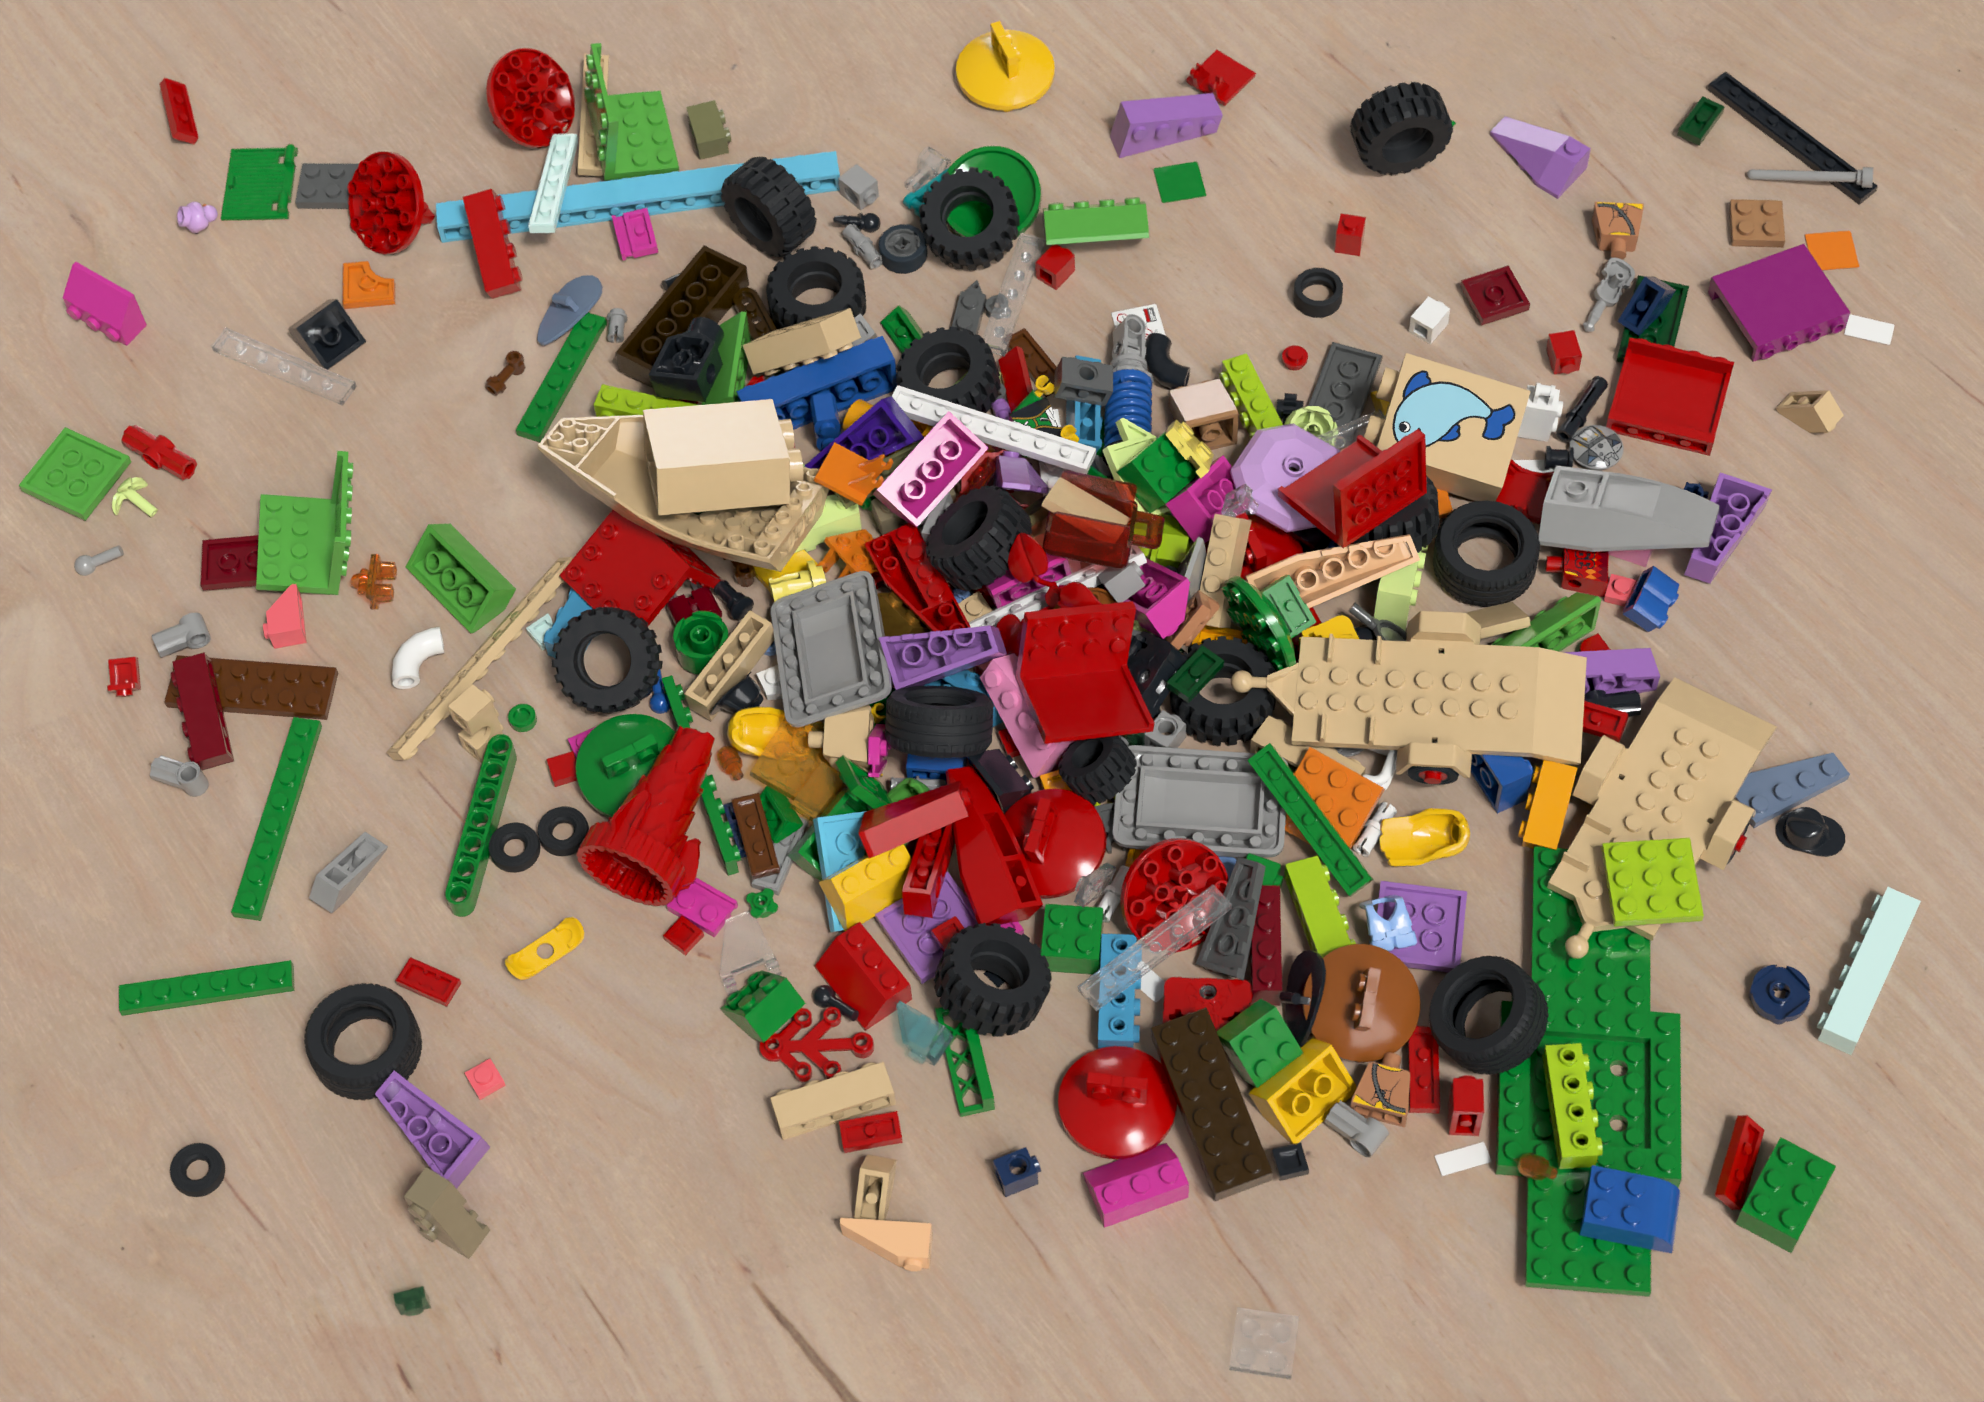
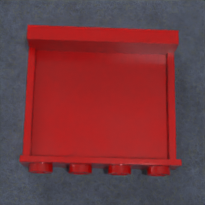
M1629 338L1606 427L1620 435L1710 456L1734 362L1723 357L1703 355L1698 351L1677 349L1668 344L1651 343L1642 338Z

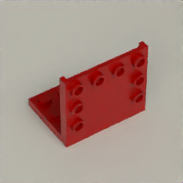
M1417 429L1383 451L1360 434L1356 437L1354 443L1285 488L1283 486L1279 487L1278 497L1344 549L1427 493L1425 434Z
M614 510L609 513L559 575L593 609L613 607L635 613V616L638 618H643L648 623L647 627L686 579L694 584L699 583L702 587H711L713 589L718 582L723 580L689 547L658 536L626 519Z
M1133 601L1024 612L1016 680L1044 744L1153 732L1155 723L1127 666L1136 613Z

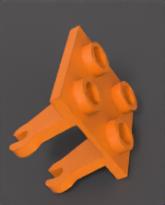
M834 442L813 481L862 506L867 495L874 488L882 486L884 482L883 477L880 476L878 480L876 478L884 470L891 469L893 460L890 458L887 463L884 462V454L867 460Z
M866 529L826 537L824 542L830 549L817 566H822L823 571L827 573L841 558L846 563V567L838 578L859 571H867L870 574L877 573L878 570L864 544L874 538Z

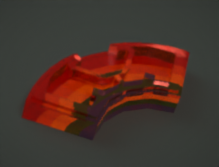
M988 456L980 463L967 480L970 484L963 493H959L955 502L962 495L969 494L971 490L975 488L980 489L981 486L987 485L989 480L996 474V463Z

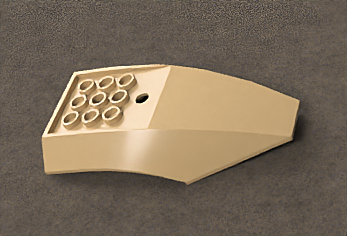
M643 415L561 418L538 444V450L579 487L635 524L674 543L731 561L779 572L782 571L821 517L829 491L828 488L813 481L819 469L803 467V480L790 482V504L703 512L700 515H696L693 512L658 515L645 459Z

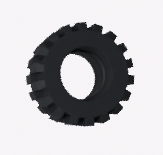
M1120 736L1076 740L1073 744H1070L1068 750L1061 757L1059 775L1078 796L1081 795L1091 804L1096 802L1103 803L1105 800L1115 797L1117 793L1124 790V787L1130 783L1131 777L1136 771L1137 761L1135 755Z

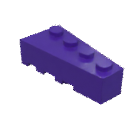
M890 396L876 403L810 460L805 467L820 469L834 442L867 460H871L882 454L887 457L922 440L924 436L894 398Z

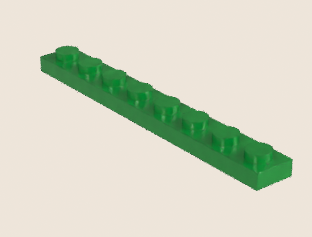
M672 675L662 678L665 694L668 696L677 728L679 726L690 728L689 723L693 722L689 706L683 708L681 701L685 700V695L681 684L675 685ZM705 774V779L700 786L703 789L701 798L728 876L739 873L737 862L741 861V856L737 844L731 846L729 838L733 837L729 821L723 822L721 815L725 814L721 798L715 799L713 791H717L713 775L707 776Z
M293 717L231 911L233 917L257 921L262 919L322 729L320 720Z

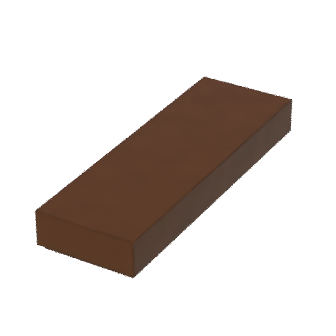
M1025 328L1003 339V345L1008 351L1016 346L1023 349L1029 377L1034 383L1039 376L1045 375L1049 380L1045 383L1044 387L1049 382L1054 385L1055 369L1057 366Z
M759 793L731 799L752 880L780 873Z

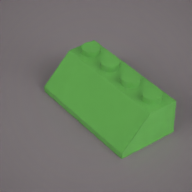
M1140 197L1125 198L1123 203H1115L1114 199L1099 200V204L1089 205V201H1076L1074 206L1064 207L1063 203H1050L1048 208H1043L1046 245L1149 238L1145 201H1140Z
M740 312L720 325L724 332V338L718 351L723 365L706 401L702 402L701 405L738 402L736 391L745 387L749 362L743 345L751 341L746 312Z
M428 524L406 565V568L470 633H475L505 611L516 591V588L451 524Z
M1579 592L1574 593L1570 597L1565 596L1548 611L1543 610L1539 612L1530 622L1531 626L1515 630L1506 638L1497 639L1492 645L1540 647L1560 652L1595 629L1601 599L1598 596Z

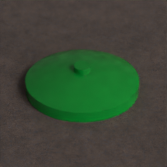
M1001 146L979 147L959 157L948 169L949 175L955 174V169L957 168L969 171L970 167H978L979 173L986 169L992 172L993 178L999 176L1004 181L1005 186L1009 187L1019 215L1020 225L1017 226L1019 232L1017 237L1022 235L1036 219L1042 200L1040 181L1031 163L1018 152ZM969 201L955 207L949 214L947 222L959 236L971 237L981 233L989 226L993 217V211L985 203Z

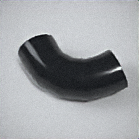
M1151 333L1147 336L1145 342V360L1149 373L1161 385L1173 390L1181 386L1187 387L1190 367L1179 365L1171 359L1170 348L1172 342L1167 336L1161 333Z

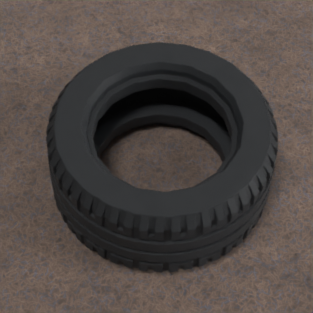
M1488 500L1464 504L1451 511L1438 528L1433 554L1435 575L1447 592L1455 596L1456 599L1470 605L1491 607L1514 601L1521 594L1525 593L1535 577L1540 551L1539 536L1532 522L1522 512L1512 506ZM1488 537L1506 544L1513 552L1515 559L1511 564L1502 569L1487 571L1474 568L1466 563L1459 555L1458 548L1462 543L1472 538Z
M929 685L898 689L893 691L886 701L885 739L895 750L923 757L958 758L981 754L992 743L994 706L990 698L985 694L966 688Z
M1481 956L1459 964L1447 973L1439 983L1431 999L1429 1026L1437 1044L1464 1069L1486 1075L1503 1073L1520 1065L1539 1046L1547 1028L1548 1006L1543 991L1519 965L1503 957ZM1498 991L1511 993L1512 1008L1509 1017L1502 1027L1490 1036L1479 1039L1466 1038L1465 1022L1468 1013L1475 1003L1486 995Z
M358 983L334 991V993H331L318 1004V1007L314 1009V1013L311 1014L310 1020L307 1022L304 1044L309 1061L324 1086L341 1097L354 1100L378 1098L375 1093L393 1071L408 1080L409 1075L413 1074V1070L416 1069L417 1063L420 1060L422 1038L414 1014L401 995L385 986L374 985L373 983ZM363 1019H378L388 1023L393 1028V1038L387 1050L373 1061L365 1064L350 1065L339 1061L334 1056L335 1043L341 1032L355 1022Z

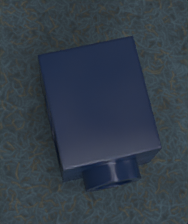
M1026 1147L993 1160L994 1173L1005 1198L1038 1185V1173L1041 1172V1167L1036 1156H1030ZM1017 1167L1026 1170L1021 1175H1015L1011 1172Z

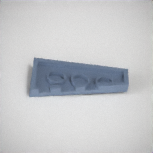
M1829 753L1749 773L1735 800L1755 809L1756 815L1754 818L1751 817L1750 824L1753 828H1756L1848 780L1850 773L1834 753Z

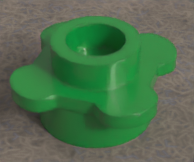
M765 888L763 892L756 894L752 892L747 895L746 900L751 905L750 913L752 917L766 918L777 912L778 904L773 900L774 892L772 889ZM761 901H764L765 904H764V905H760V902H761Z

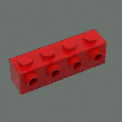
M492 188L464 196L463 201L485 292L494 299L521 291L520 282L523 281L520 268L515 266L514 258L517 257L514 244L509 241L508 234H511V228L508 220L503 217L502 211L505 210V204L502 196H498Z

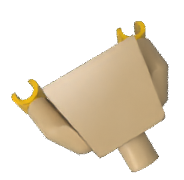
M876 703L872 708L870 705H865L835 716L826 717L824 731H809V748H823V756L830 766L837 771L839 769L836 761L844 755L868 773L867 769L872 767V765L868 764V739L874 729V723H879L886 717L876 713V711H881L884 705Z

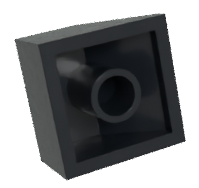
M337 299L327 300L288 328L301 349L324 371H327L367 342Z
M1000 749L986 750L981 754L967 756L970 765L986 784L1003 814L1018 800L1032 793L1031 790L1034 787L1026 775L1021 777L1016 771L1018 766L1010 755L1005 757Z

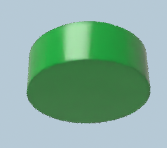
M518 704L509 711L508 720L510 726L515 731L527 732L536 725L537 716L532 706Z

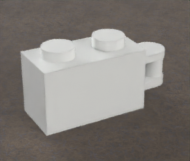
M1536 382L1535 386H1527V390L1531 392L1517 437L1548 442L1551 432H1556L1558 417H1561L1563 401H1559L1560 390L1555 389V385L1548 386Z

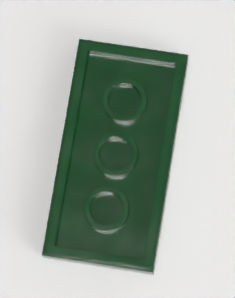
M1638 275L1634 293L1640 285L1641 281L1643 280L1644 276ZM1663 281L1676 290L1663 313L1641 335H1637L1627 327L1624 328L1617 362H1624L1629 338H1642L1651 343L1668 344L1675 347L1689 286Z

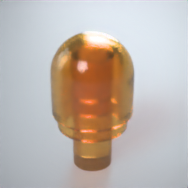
M732 746L720 748L716 758L722 771L731 775L735 781L742 779L744 776L741 770L743 764L737 750Z
M1525 1153L1518 1159L1517 1167L1523 1176L1534 1180H1543L1545 1177L1553 1180L1557 1177V1168L1550 1166L1548 1160L1534 1153Z

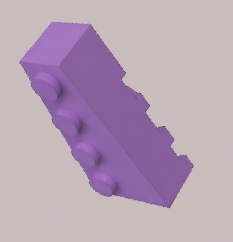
M1213 93L1122 101L1111 130L1110 139L1118 157L1123 158L1216 133L1223 114Z
M1720 472L1710 497V501L1719 505V512L1709 546L1693 548L1684 575L1711 584L1765 508L1772 489Z
M990 625L879 637L896 690L923 686L1007 655L999 628Z
M1651 648L1563 652L1587 657L1585 693L1592 690H1604L1606 694L1636 690L1639 693L1657 690L1660 674Z
M395 1071L391 1073L375 1093L431 1169L449 1180L456 1189L490 1149V1146L480 1135Z

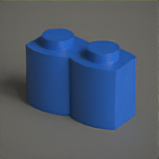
M832 393L813 395L810 399L817 448L820 451L841 435L836 398Z
M1655 566L1646 569L1637 580L1633 593L1629 597L1622 614L1647 632L1656 628L1660 629L1668 620L1667 611L1669 607L1679 597L1677 593L1679 583Z

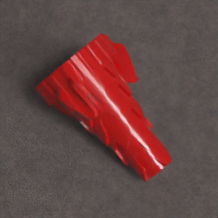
M679 726L670 744L666 745L659 753L648 775H642L636 788L628 794L613 817H610L607 822H597L590 827L578 849L577 860L584 871L596 882L626 899L654 906L667 905L677 897L679 891L689 889L690 885L694 884L699 865L701 841L697 838L687 841L689 836L685 834L696 814L693 812V809L703 792L700 786L705 779V774L711 762V750L715 738L709 732L702 733L693 728Z

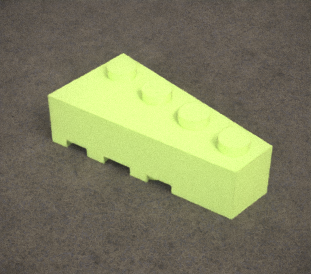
M836 495L827 496L821 517L795 553L804 549L806 552L816 549L818 544L824 543L826 537L862 530L858 504L845 509Z
M1428 546L1426 548L1422 547V550L1427 551ZM1422 550L1418 553L1420 561L1381 577L1374 617L1379 621H1391L1406 631L1410 607L1416 605L1418 590L1414 589V587L1419 588L1422 571H1418V568L1423 569L1426 553H1422Z

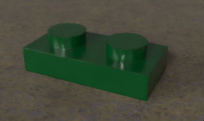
M1702 96L1678 129L1677 136L1700 146L1723 114L1725 106Z
M1202 645L1167 681V688L1189 703L1224 667V660Z

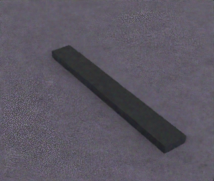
M1726 71L1708 85L1707 90L1812 170L1857 172L1854 167ZM1829 182L1858 205L1874 194L1878 187L1874 182L1872 188H1862V185H1856L1857 182Z

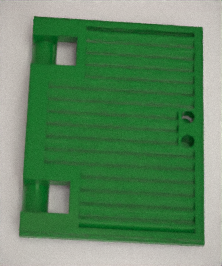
M288 144L286 148L231 149L221 221L289 219L288 203H291L296 170L294 157L298 156V147ZM280 157H284V163H279ZM273 204H278L277 210H273Z

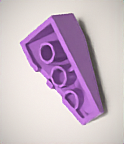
M1506 116L1490 131V136L1507 154L1512 155L1517 160L1519 168L1522 171H1527L1532 177V182L1538 188L1557 199L1587 169L1591 148L1568 135Z
M1003 451V456H996V474L994 475L993 486L1006 490L1049 493V487L1025 458H1019V452Z

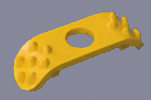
M565 918L557 927L517 953L509 955L505 959L507 969L520 980H526L535 976L570 953L583 941V926L577 918ZM540 945H551L554 949L553 955L547 959L540 958L537 955V949Z

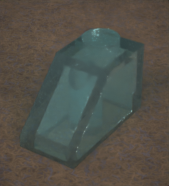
M899 1001L896 1007L902 1041L910 1050L908 1055L920 1064L926 1061L935 1066L954 1036L944 1025Z

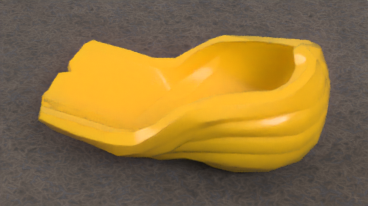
M751 707L741 709L731 717L728 723L727 736L730 744L737 751L745 755L778 761H805L811 752L808 745V734L813 729V726L808 724L802 727H792L785 718L784 710L772 707Z
M1428 808L1411 816L1383 819L1380 827L1382 835L1379 836L1380 850L1389 859L1387 862L1390 866H1418L1461 853L1469 843L1470 829L1467 819L1459 811Z

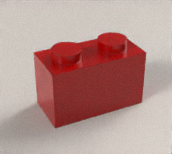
M1470 1075L1453 1078L1448 1100L1449 1135L1479 1136L1484 1116V1080L1476 1079Z

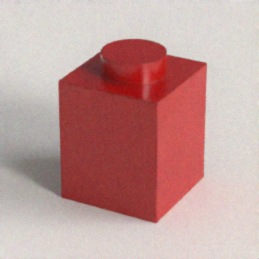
M1340 214L1336 232L1335 253L1360 256L1364 240L1366 217Z
M1057 244L1052 245L1035 262L1036 278L1055 290L1075 272V255L1069 249L1062 248Z
M1575 330L1549 334L1546 352L1553 374H1569L1579 371L1582 353Z

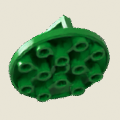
M1284 575L1261 591L1239 576H1233L1226 580L1225 586L1221 589L1230 605L1227 612L1233 622L1239 623L1243 629V632H1241L1243 640L1247 639L1248 642L1257 646L1256 650L1258 652L1260 650L1268 656L1267 662H1271L1276 671L1295 665L1296 658L1292 638L1315 624L1316 620L1307 604L1300 597V592L1290 575Z
M642 714L619 715L595 727L581 744L576 760L578 785L587 802L604 816L613 817L628 794L636 788L642 775H648L659 753L666 745L670 744L675 731L664 722Z

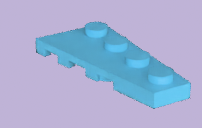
M864 812L813 819L822 880L864 856L865 848L859 836ZM825 896L830 933L844 931Z

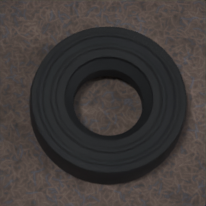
M568 806L551 809L541 818L538 825V837L541 845L547 852L555 856H570L577 853L589 831L585 816L579 810ZM560 823H569L574 827V833L566 840H559L553 836L554 828Z
M518 822L508 823L498 828L491 836L489 854L493 863L499 869L510 873L522 872L530 868L537 861L540 855V841L536 832L530 826ZM512 839H520L525 843V849L520 855L509 856L504 852L505 844Z
M205 1143L190 1144L182 1148L174 1156L170 1165L171 1180L175 1187L187 1196H206L215 1191L222 1183L225 1176V1162L221 1154L214 1147ZM197 1160L207 1162L209 1170L206 1176L199 1180H192L187 1177V1168L192 1162Z

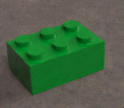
M1780 1137L1746 1200L1736 1225L1792 1253L1829 1183L1836 1165Z

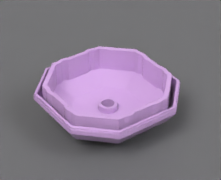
M1294 423L1257 430L1230 471L1240 506L1285 532L1315 528V525L1278 497V488L1281 486L1287 487L1339 453L1340 450ZM1294 467L1298 472L1291 471L1289 468Z

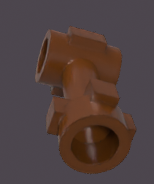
M509 352L505 357L507 365L497 376H490L486 380L485 388L492 395L497 396L500 392L503 393L506 389L504 383L512 374L521 375L525 371V360L520 352Z
M731 561L736 569L734 573L736 582L742 587L751 586L756 576L754 567L749 564Z

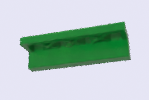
M943 1007L936 1008L935 1012L960 1117L995 1110L994 1095L977 1030L972 1028L967 1030L962 1027L961 1022L956 1029H953L944 1023L943 1016L949 1014L948 1009L944 1010ZM962 1028L964 1029L965 1035L960 1032ZM947 1032L950 1033V1034H952L949 1039H948ZM956 1037L967 1043L968 1047L962 1055L952 1051L950 1048ZM969 1054H970L971 1061L967 1059V1056H968ZM953 1058H955L956 1060H958L955 1065H954ZM962 1063L974 1070L968 1082L958 1077L956 1073ZM975 1080L977 1083V1087L972 1085ZM959 1084L964 1086L962 1091L960 1090ZM968 1090L980 1095L981 1104L964 1107L963 1098Z

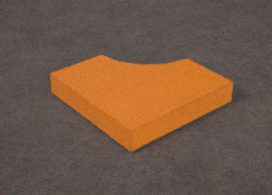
M369 261L343 263L344 309L395 304L394 279L376 275L371 270Z

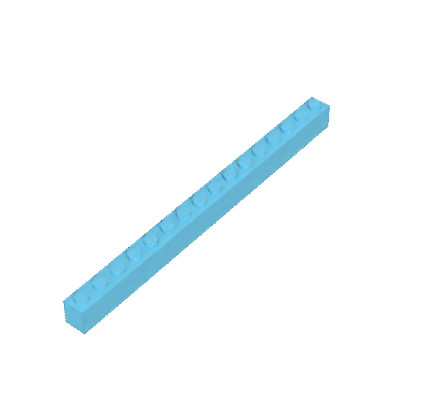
M836 151L772 159L776 161V164L786 168V171L796 178L795 180L799 185H802L806 195L840 191L838 180L840 174ZM744 163L567 186L556 228L612 221L613 215L619 217L623 216V213L648 208L650 216L724 206L725 203L721 198L723 182ZM538 190L504 195L499 194L502 196L505 204V210L502 213L504 219H507L509 222L511 234L529 231L528 225ZM463 200L436 203L437 228L442 243L473 239Z

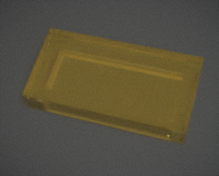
M821 762L793 800L790 808L813 822V819L819 816L843 781L839 778L840 773Z

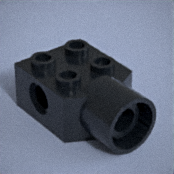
M696 317L691 320L685 333L667 337L649 373L657 397L699 402L706 401L723 365L718 348L724 338V332L719 324L705 317Z

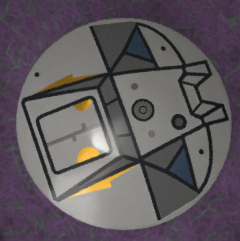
M1590 425L1579 429L1572 437L1569 447L1574 448L1573 458L1576 462L1589 470L1602 471L1603 469L1610 468L1619 462L1623 454V443L1618 434L1600 425Z

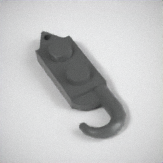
M977 280L966 291L960 292L952 327H959L960 331H963V329L971 330L974 335L979 333L987 301L986 294L982 293Z

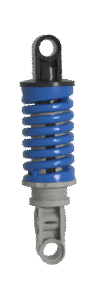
M1135 314L1128 315L1113 331V360L1111 361V365H1113V393L1105 406L1104 448L1123 442L1115 423L1121 418H1125L1149 433L1152 432L1151 389L1154 378L1147 371V362L1145 360L1146 325L1143 319ZM1102 453L1103 461L1108 466L1104 453ZM1111 473V480L1115 483V480ZM1116 487V497L1122 499L1120 492Z

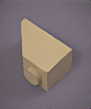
M1829 390L1791 392L1776 408L1779 414L1809 433H1828L1836 427V423L1844 416Z
M867 1154L860 1167L854 1219L886 1220L894 1186L897 1160Z

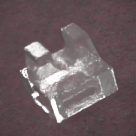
M1243 484L1226 494L1221 514L1236 517L1243 513L1247 514L1246 510L1251 514L1257 513L1259 505L1251 496L1253 490L1247 484Z

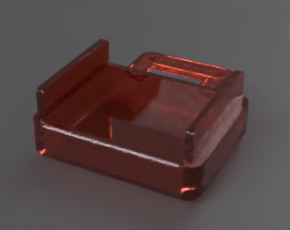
M1067 470L1062 472L1061 477L1131 519L1127 525L1058 511L1054 513L1048 511L1042 548L1047 555L1123 569L1128 565L1132 545L1149 549H1157L1161 546L1165 519L1157 514L1137 511L1138 504L1134 501L1137 490L1135 484ZM1135 522L1147 524L1146 536L1134 534Z

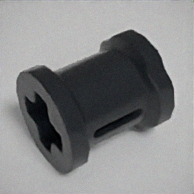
M1546 446L1544 470H1549L1550 467L1556 466L1573 467L1574 448L1569 447L1568 450L1551 449V446Z

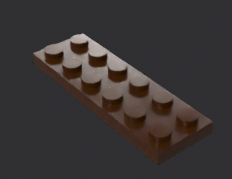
M177 655L176 660L186 658L189 656ZM210 658L213 663L223 712L320 720L328 719L338 677L336 667ZM171 678L164 703L167 708H178L176 697L180 696L178 687L174 686Z

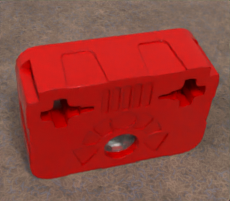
M1171 977L1164 984L1163 1023L1207 1007L1217 1032L1252 1005V985L1247 980L1243 981L1240 979ZM1210 996L1211 999H1205L1204 997Z

